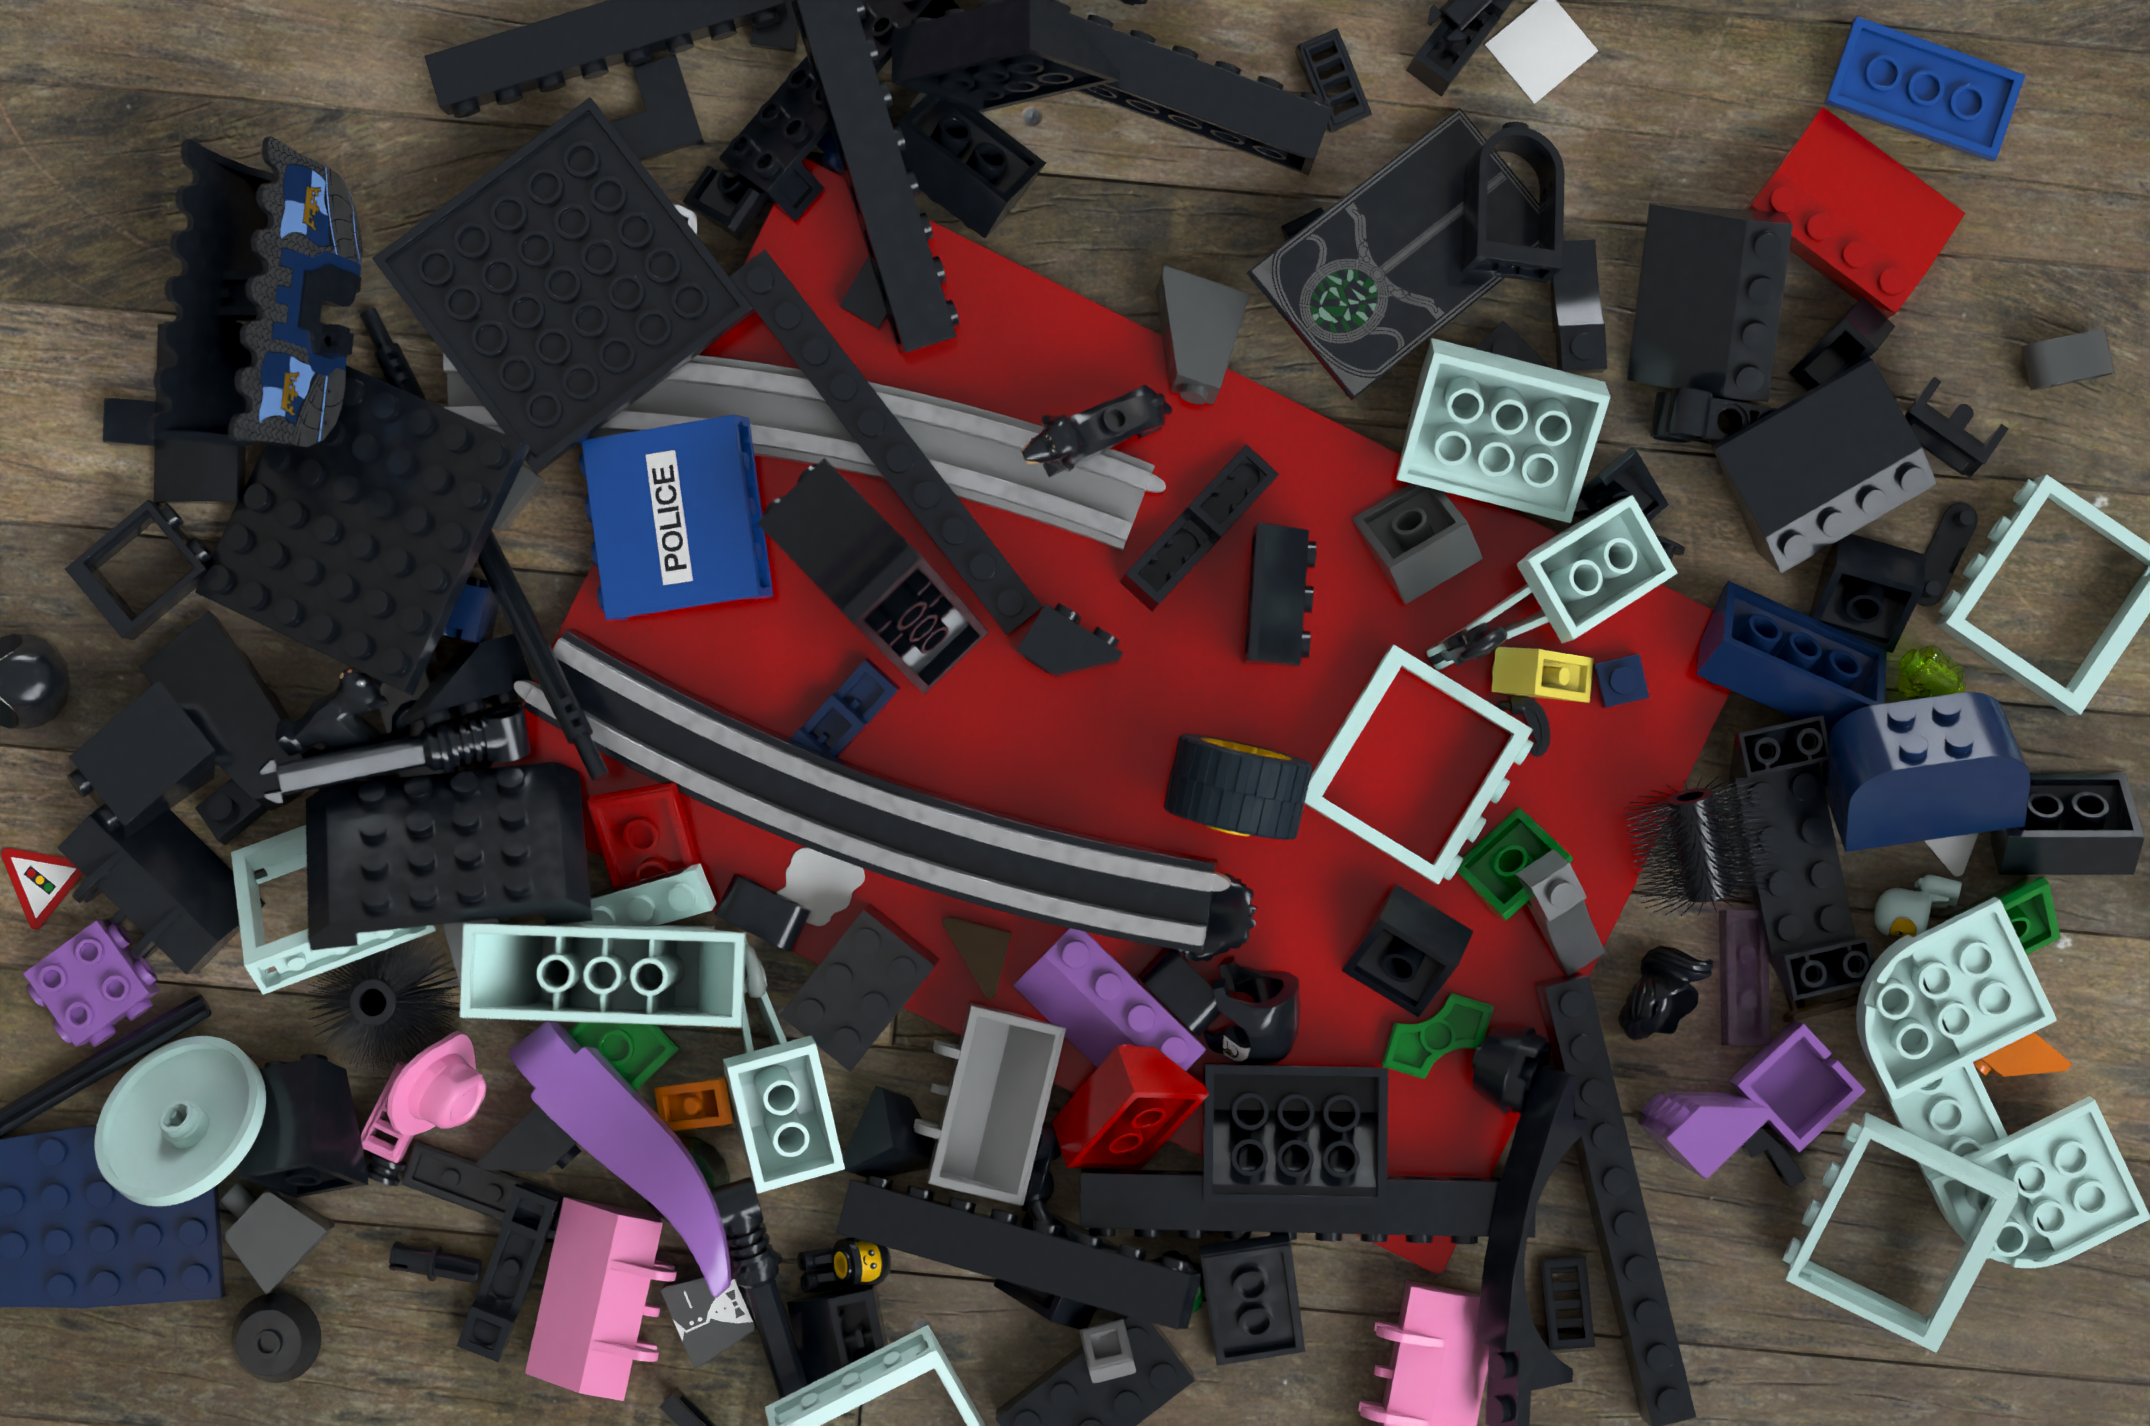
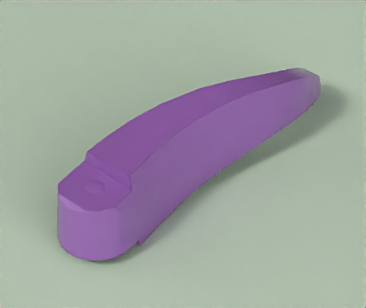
M548 1020L509 1050L514 1064L535 1087V1090L531 1093L532 1100L572 1139L653 1204L669 1220L694 1255L707 1282L710 1293L713 1297L718 1298L731 1285V1267L727 1239L716 1202L692 1155L678 1136L597 1048L585 1046L581 1048L557 1022Z

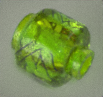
M1935 645L1925 646L1920 650L1915 648L1909 650L1897 665V669L1900 671L1897 679L1898 689L1911 700L1964 693L1966 683L1963 682L1965 678L1964 668Z

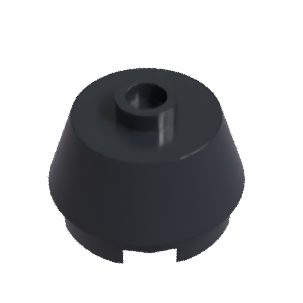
M1493 1028L1487 1035L1484 1043H1480L1477 1046L1472 1059L1471 1068L1474 1069L1473 1089L1502 1113L1506 1114L1509 1111L1521 1113L1538 1067L1548 1066L1551 1043L1546 1041L1547 1038L1536 1034L1535 1028Z
M285 1293L264 1294L247 1303L237 1315L232 1329V1348L239 1364L253 1377L270 1383L291 1381L304 1374L318 1356L321 1346L319 1321L312 1309L295 1296Z

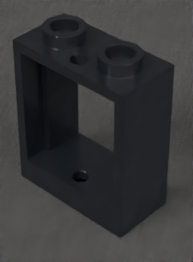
M147 500L65 568L66 572L124 639L135 640L195 590L201 578L210 569L208 561L212 558L211 553L196 537L189 540L179 528L184 521L168 503L161 506L157 502ZM156 522L191 564L193 569L136 616L98 568L152 523Z

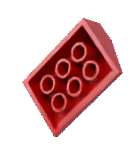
M1824 107L1819 110L1745 209L1785 213L1793 223L1790 251L1858 301L1862 296L1865 297L1887 319L1898 312L1966 214Z

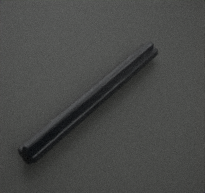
M202 995L194 996L0 1108V1137L210 1017L212 1012L209 1004Z

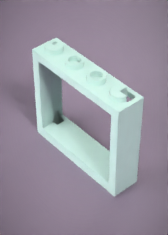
M2044 475L2035 478L2034 481L2028 479L2022 489L2016 492L2013 501L2017 503V506L2008 518L2002 516L1988 534V538L1992 542L1983 555L1977 553L1967 564L1963 571V575L1967 579L1958 592L1952 590L1943 600L1944 604L1938 611L1942 616L1936 623V626L2066 715H2081L2150 613V544L2050 476ZM2047 498L2148 566L2066 688L1965 620Z
M1393 644L1388 648L1311 774L1304 804L1434 884H1439L1442 878L1450 881L1463 860L1461 856L1457 855L1466 839L1474 842L1486 823L1487 819L1481 816L1489 801L1497 804L1506 791L1510 781L1504 777L1513 762L1521 765L1531 750L1533 742L1528 737L1533 729ZM1401 667L1512 734L1433 864L1322 797Z
M306 825L231 852L244 966L262 994L272 992L436 931L435 925L358 933V946L310 950L308 929L266 944L258 884L307 867ZM262 868L265 869L262 872L254 874V871ZM275 966L277 971L269 973V968Z
M1865 1112L1859 1125L1852 1122L1847 1129L1841 1143V1147L1846 1149V1152L1840 1163L1834 1161L1830 1163L1821 1183L1827 1189L1820 1202L1814 1199L1810 1202L1801 1222L1807 1226L1801 1239L1793 1237L1784 1253L1782 1261L1788 1263L1785 1280L1937 1353L2018 1201V1184ZM1870 1139L1990 1195L1927 1317L1809 1261Z
M929 1325L765 1407L769 1426H821L934 1368L967 1426H986Z

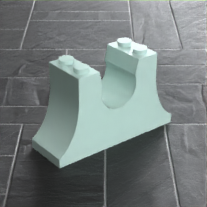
M545 920L515 923H464L460 1017L742 1027L746 933L714 930V926L700 925L607 926L584 924V922L546 925Z

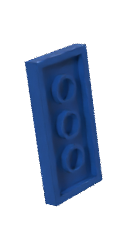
M1856 16L1852 20L1824 104L1993 162L1998 157L2025 74Z

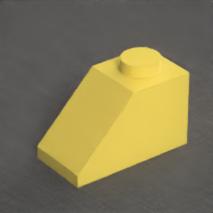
M1498 647L1495 651V661L1492 668L1493 681L1491 692L1590 703L1594 658L1542 649Z

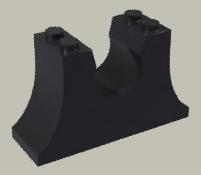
M825 458L820 463L805 469L799 476L797 485L784 497H779L772 501L765 509L764 516L757 522L837 608L924 695L989 633L928 562Z

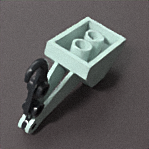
M1631 495L1570 526L1530 551L1516 564L1527 582L1526 585L1461 630L1431 646L1425 652L1437 671L1452 663L1459 666L1472 658L1477 660L1489 654L1507 639L1548 622L1552 625L1561 643L1576 639L1678 573L1634 496ZM1533 592L1542 610L1505 627L1494 626L1488 628L1487 622Z

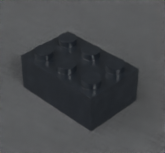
M869 903L781 1012L780 1016L806 1037L812 1036L818 1047L851 1072L933 970L939 958Z

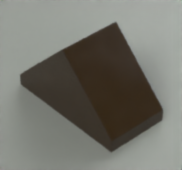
M949 916L942 921V924L985 997L989 1000L997 993L1012 931Z

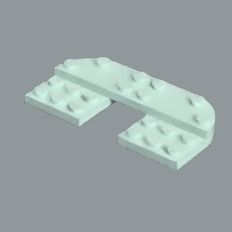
M1994 897L1915 937L1907 934L1889 946L1871 966L1861 986L1856 1009L1857 1032L1864 1054L1901 1129L2018 1184V1201L1987 1259L1991 1258L1999 1262L2011 1264L2016 1268H2040L2061 1263L2149 1220L2150 1214L2095 1099L2091 1096L2009 1136L1998 1117L1973 1062L2057 1021V1018L2001 900ZM1917 1161L1945 1220L1966 1242L1990 1195Z

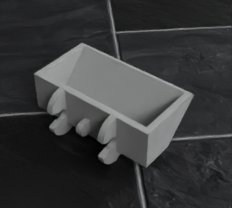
M969 1002L959 1044L941 1040L934 1041V1052L955 1058L949 1086L932 1082L930 1089L932 1093L946 1096L940 1123L915 1119L913 1127L916 1133L936 1139L927 1173L928 1184L1012 1204L1024 1205L1066 1028L1011 1011Z

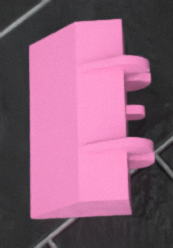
M570 1197L563 1198L525 1374L577 1393L624 1401L633 1360L658 1361L660 1351H657V1345L639 1339L638 1334L643 1315L659 1317L661 1307L645 1303L650 1280L675 1281L677 1275L674 1265L655 1259L663 1225L659 1216L655 1213Z
M1406 1280L1398 1324L1376 1321L1374 1327L1377 1336L1394 1341L1389 1367L1375 1365L1374 1375L1387 1378L1382 1403L1360 1401L1358 1411L1361 1412L1360 1416L1378 1422V1426H1477L1489 1358V1345L1476 1340L1481 1294Z

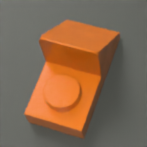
M724 1075L700 1081L670 1084L654 1088L658 1115L672 1131L733 1123Z

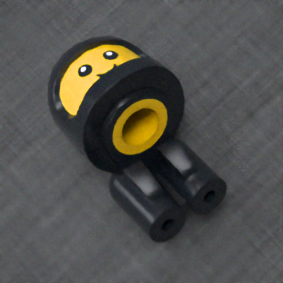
M852 1237L838 1240L833 1249L822 1248L800 1252L797 1256L798 1267L800 1270L805 1271V1274L801 1276V1288L805 1293L834 1290L838 1286L844 1290L876 1286L882 1283L890 1273L891 1256L889 1249Z

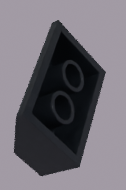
M926 95L897 124L901 128L906 144V151L901 152L905 169L913 170L919 189L933 202L940 204L961 220L966 227L975 231L984 239L1007 217L1046 165L1045 161L979 111L930 95Z
M1257 523L1253 528L1244 664L1299 667L1301 657L1309 658L1311 631H1303L1304 613H1312L1314 587L1306 586L1307 568H1315L1316 541H1308L1309 530L1267 523Z
M2030 773V789L2025 826L1991 831V846L1999 875H2134L2145 839L2126 773Z

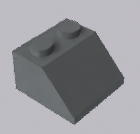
M1411 483L1352 518L1355 527L1384 576L1405 604L1483 559L1468 522L1446 494L1440 490Z

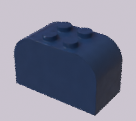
M1964 692L1867 706L1841 718L1828 734L1831 760L1824 761L1823 783L1827 802L1845 852L2025 826L2030 789V773L2002 705L1990 695L1979 692Z

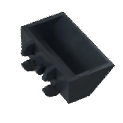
M170 809L126 840L117 829L109 832L94 811L57 847L87 877L72 896L79 904L83 900L88 903L103 892L119 908L110 921L117 927L129 918L145 934L131 951V955L136 960H139L141 957L146 959L160 948L185 974L197 973L240 931L233 871ZM260 898L262 908L266 903Z

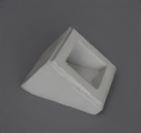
M1124 1319L1079 1330L1088 1371L1093 1383L1136 1373Z

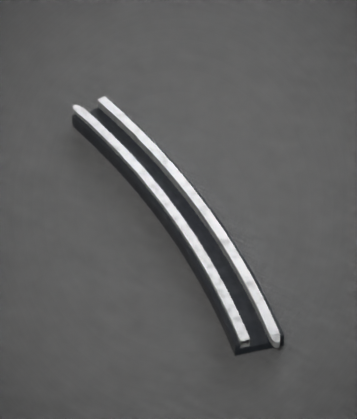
M574 628L565 630L563 636L558 639L553 648V652L593 730L591 738L597 750L662 784L675 782L680 793L812 850L956 899L1045 923L1127 941L1201 954L1206 948L1213 891H1223L1231 885L1229 877L1216 872L1218 859L1143 847L1061 829L976 806L890 778L801 744L723 709L644 669ZM530 680L515 682V691L526 701L524 709L562 730L540 685Z

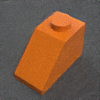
M2035 1032L1973 1062L1976 1071L1983 1076L1991 1072L2002 1077L2067 1071L2072 1065L2069 1060Z

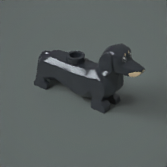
M1143 385L1123 396L1106 401L1070 417H1067L1066 414L1058 416L1044 415L1041 420L1042 432L1036 437L1031 438V441L1022 448V456L1027 464L1044 463L1043 467L1048 477L1064 470L1071 471L1076 463L1088 460L1135 435L1140 439L1161 430L1165 424V414H1170L1172 407L1165 401V396L1162 393H1156L1147 385Z

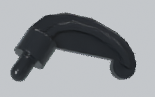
M1510 696L1509 701H1499L1497 707L1500 710H1509L1510 714L1524 715L1528 726L1533 729L1532 734L1536 741L1530 753L1536 757L1543 755L1550 745L1551 738L1549 721L1544 709L1534 699L1525 696Z

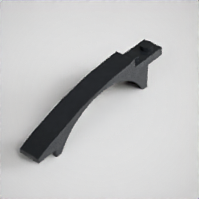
M1548 1066L1538 1067L1520 1115L1500 1181L1484 1259L1476 1340L1489 1345L1487 1400L1485 1405V1424L1489 1426H1529L1531 1391L1570 1383L1573 1380V1369L1560 1361L1549 1350L1539 1335L1529 1310L1525 1288L1526 1243L1536 1205L1551 1173L1561 1158L1587 1132V1118L1582 1116L1574 1117L1576 1076Z

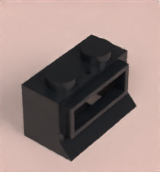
M1933 377L1913 401L1904 416L1924 449L1961 475H1966L1970 478L1982 464L1986 463L2009 428L2001 424L1984 443L1964 430L1974 415L1973 409L1969 405H1959L1950 417L1947 418L1927 404L1941 383L1939 379Z

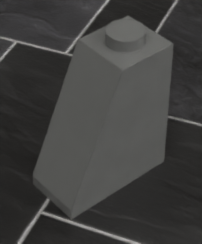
M1165 265L1155 292L1170 391L1180 394L1182 399L1193 404L1208 403L1213 405L1220 391L1250 294Z

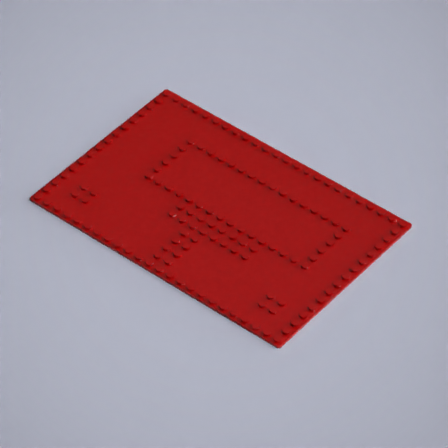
M805 158L801 163L819 181L824 189L796 222L786 216L774 203L743 265L765 249L868 382L946 399L1042 426L1041 420L1044 415L1058 416L1066 414L1067 417H1070L1106 401L1123 396L1143 385H1147L1156 393H1162L1165 396V401L1172 407V412L1167 415L1165 414V424L1161 430L1140 439L1135 435L1110 448L1155 465L1152 474L1161 478L1166 485L1165 490L1161 493L1145 491L1123 551L1032 519L958 498L1042 607L1046 604L1054 609L1059 602L1080 615L1081 620L1078 625L1093 633L1096 627L1108 632L1120 640L1117 649L1123 652L1121 659L1115 665L1054 678L1019 656L1016 650L1041 610L1009 635H1006L887 480L842 470L837 471L928 562L989 632L925 695L837 608L766 532L765 537L774 597L739 599L631 616L628 617V620H606L605 612L603 609H600L597 599V591L599 586H601L599 568L593 562L551 646L552 650L558 639L563 636L565 630L574 628L659 677L723 709L788 738H791L799 728L803 727L830 695L841 687L865 659L869 658L901 689L837 758L925 790L1037 823L1143 847L1218 859L1217 872L1232 875L1234 879H1241L1242 884H1246L1247 888L1253 890L1254 897L1251 904L1258 908L1251 917L1256 921V925L1249 930L1250 938L1240 948H1231L1228 952L1213 956L1212 960L1208 962L1203 960L1194 962L1192 959H1186L1184 954L1179 955L1212 987L1214 980L1222 979L1219 970L1222 960L1233 956L1235 957V962L1240 967L1260 971L1289 972L1299 978L1300 1019L1298 1034L1293 1048L1286 1058L1272 1064L1263 1065L1383 1067L1380 1064L1393 1022L1412 1024L1428 1019L1443 1006L1449 992L1494 1006L1484 1041L1493 1028H1535L1536 1034L1547 1038L1546 1041L1549 1042L1535 983L1566 974L1560 969L1527 903L1507 920L1498 919L1457 872L1450 881L1442 878L1439 884H1434L1305 804L1297 837L1293 840H1278L1253 835L1240 836L1208 828L1204 824L1170 814L1164 809V802L1178 739L1182 734L1210 736L1282 752L1310 762L1313 766V773L1391 645H1396L1435 669L1425 651L1461 630L1526 585L1527 582L1516 564L1530 551L1559 533L1509 508H1505L1502 511L1496 504L1444 492L1468 522L1483 559L1405 604L1384 576L1352 521L1353 517L1411 484L1396 479L1401 454L1228 368L1213 405L1187 402L1180 397V394L1170 391L1162 335L931 220L929 222L933 238L927 241L932 257L939 256L945 271L946 282L941 283L945 300L951 299L957 310L959 325L954 327L957 337L906 353L898 352L888 317L880 330L840 307L841 302L869 255L845 178ZM755 310L753 314L698 354L700 356L800 369ZM1247 444L1279 474L1278 477L1156 609L1151 612L1119 581ZM754 455L763 516L765 509L772 501L779 497H784L797 485L799 476L805 469L811 466L810 464ZM1257 523L1309 530L1308 541H1316L1315 568H1307L1306 586L1314 587L1312 613H1304L1303 631H1311L1309 658L1301 657L1299 667L1244 664L1252 532ZM1660 584L1574 640L1561 643L1552 625L1548 622L1507 639L1500 644L1499 647L1542 649L1594 658V664L1640 654L1650 698L1603 708L1594 667L1590 703L1528 697L1534 699L1544 709L1549 721L1550 745L1541 756H1533L1529 751L1521 765L1513 762L1504 777L1510 783L1497 804L1489 801L1481 814L1483 818L1487 819L1484 827L1474 842L1466 839L1457 855L1463 858L1512 812L1520 807L1574 859L1570 864L1587 896L1584 901L1596 933L1604 947L1640 874L1635 873L1643 870V868L1634 867L1646 864L1647 862H1633L1647 857L1640 855L1632 856L1647 850H1631L1646 844H1630L1644 839L1631 838L1644 832H1629L1642 826L1626 827L1638 821L1625 820L1642 815H1628L1626 813L1645 810L1631 807L1654 804L1629 802L1667 801V799L1638 796H1662L1669 798L1670 796L1658 792L1673 795L1677 793L1673 789L1678 792L1682 791L1685 785L1684 781L1686 783L1731 692L1730 689L1713 684L1707 679L1696 675L1699 644L1714 610ZM1532 592L1486 624L1488 628L1494 626L1505 627L1542 610ZM1496 649L1477 660L1472 658L1459 666L1452 663L1438 670V672L1496 707L1499 701H1509L1510 696H1517L1491 692L1493 681L1492 668ZM1401 667L1322 797L1433 864L1512 734ZM535 677L533 682L539 684ZM524 699V701H523V703H522V706H523V707H524V705H525V703H526L525 699ZM524 709L531 753L524 758L514 761L493 762L490 768L557 762L579 771L586 849L603 857L588 808V799L593 795L662 783L600 751L598 752L609 775L593 782L575 745L568 743L563 731ZM1502 710L1528 726L1523 714H1510L1509 710ZM1531 732V734H1530V736L1528 737V739H1529L1530 741H1532L1533 744H1534V743H1536V741H1535V739H1534V737H1533V734H1532V732ZM679 792L698 861L702 866L717 903L711 912L715 913L734 873L744 876L774 892H778L786 887V870L791 864L793 855L799 849L807 847L739 820ZM1649 806V807H1640V808H1654V807H1659V806ZM1652 809V810H1647V811H1642V812H1637V813H1647V812H1652V811H1655V810H1658V809ZM1643 815V816L1636 817V818H1641V817H1646V816H1652V815ZM1662 816L1651 817L1649 819H1654ZM1652 820V821H1648V822H1644V823L1635 824V825L1652 823L1653 820ZM1658 838L1651 839V840H1646V841H1642V842L1655 841V840H1657ZM863 868L865 881L852 892V898L847 908L834 913L826 925L815 926L805 923L791 951L820 965L860 913L870 903L939 958L936 966L905 1003L903 1008L961 1036L969 1002L1011 1011L1051 1023L1013 985L1068 928L956 899ZM1395 885L1400 886L1473 930L1459 965L1419 1017L1342 972L1346 961L1376 911ZM949 916L1012 931L997 993L989 1000L985 997L942 924V921ZM1089 933L1205 1046L1206 1051L1186 1070L1187 1073L1203 1084V1064H1242L1233 1061L1223 1054L1212 1051L1206 1044L1204 1032L1207 1030L1217 1032L1226 1026L1238 1024L1221 1013L1198 1037L1137 977L1165 947ZM1599 957L1576 972L1590 977ZM1228 989L1229 997L1255 1003L1250 995ZM1064 1036L1053 1083L1076 1094L1088 1077L1098 1068ZM1459 1048L1444 1054L1432 1065L1425 1079L1388 1068L1387 1175L1491 1177L1521 1113L1509 1111L1504 1114L1473 1089L1474 1069L1471 1068L1476 1049ZM1203 1102L1168 1139L1203 1157ZM1388 1235L1387 1242H1372L1435 1274L1444 1271L1457 1245L1456 1243H1451V1236H1433L1432 1243L1406 1242V1235Z

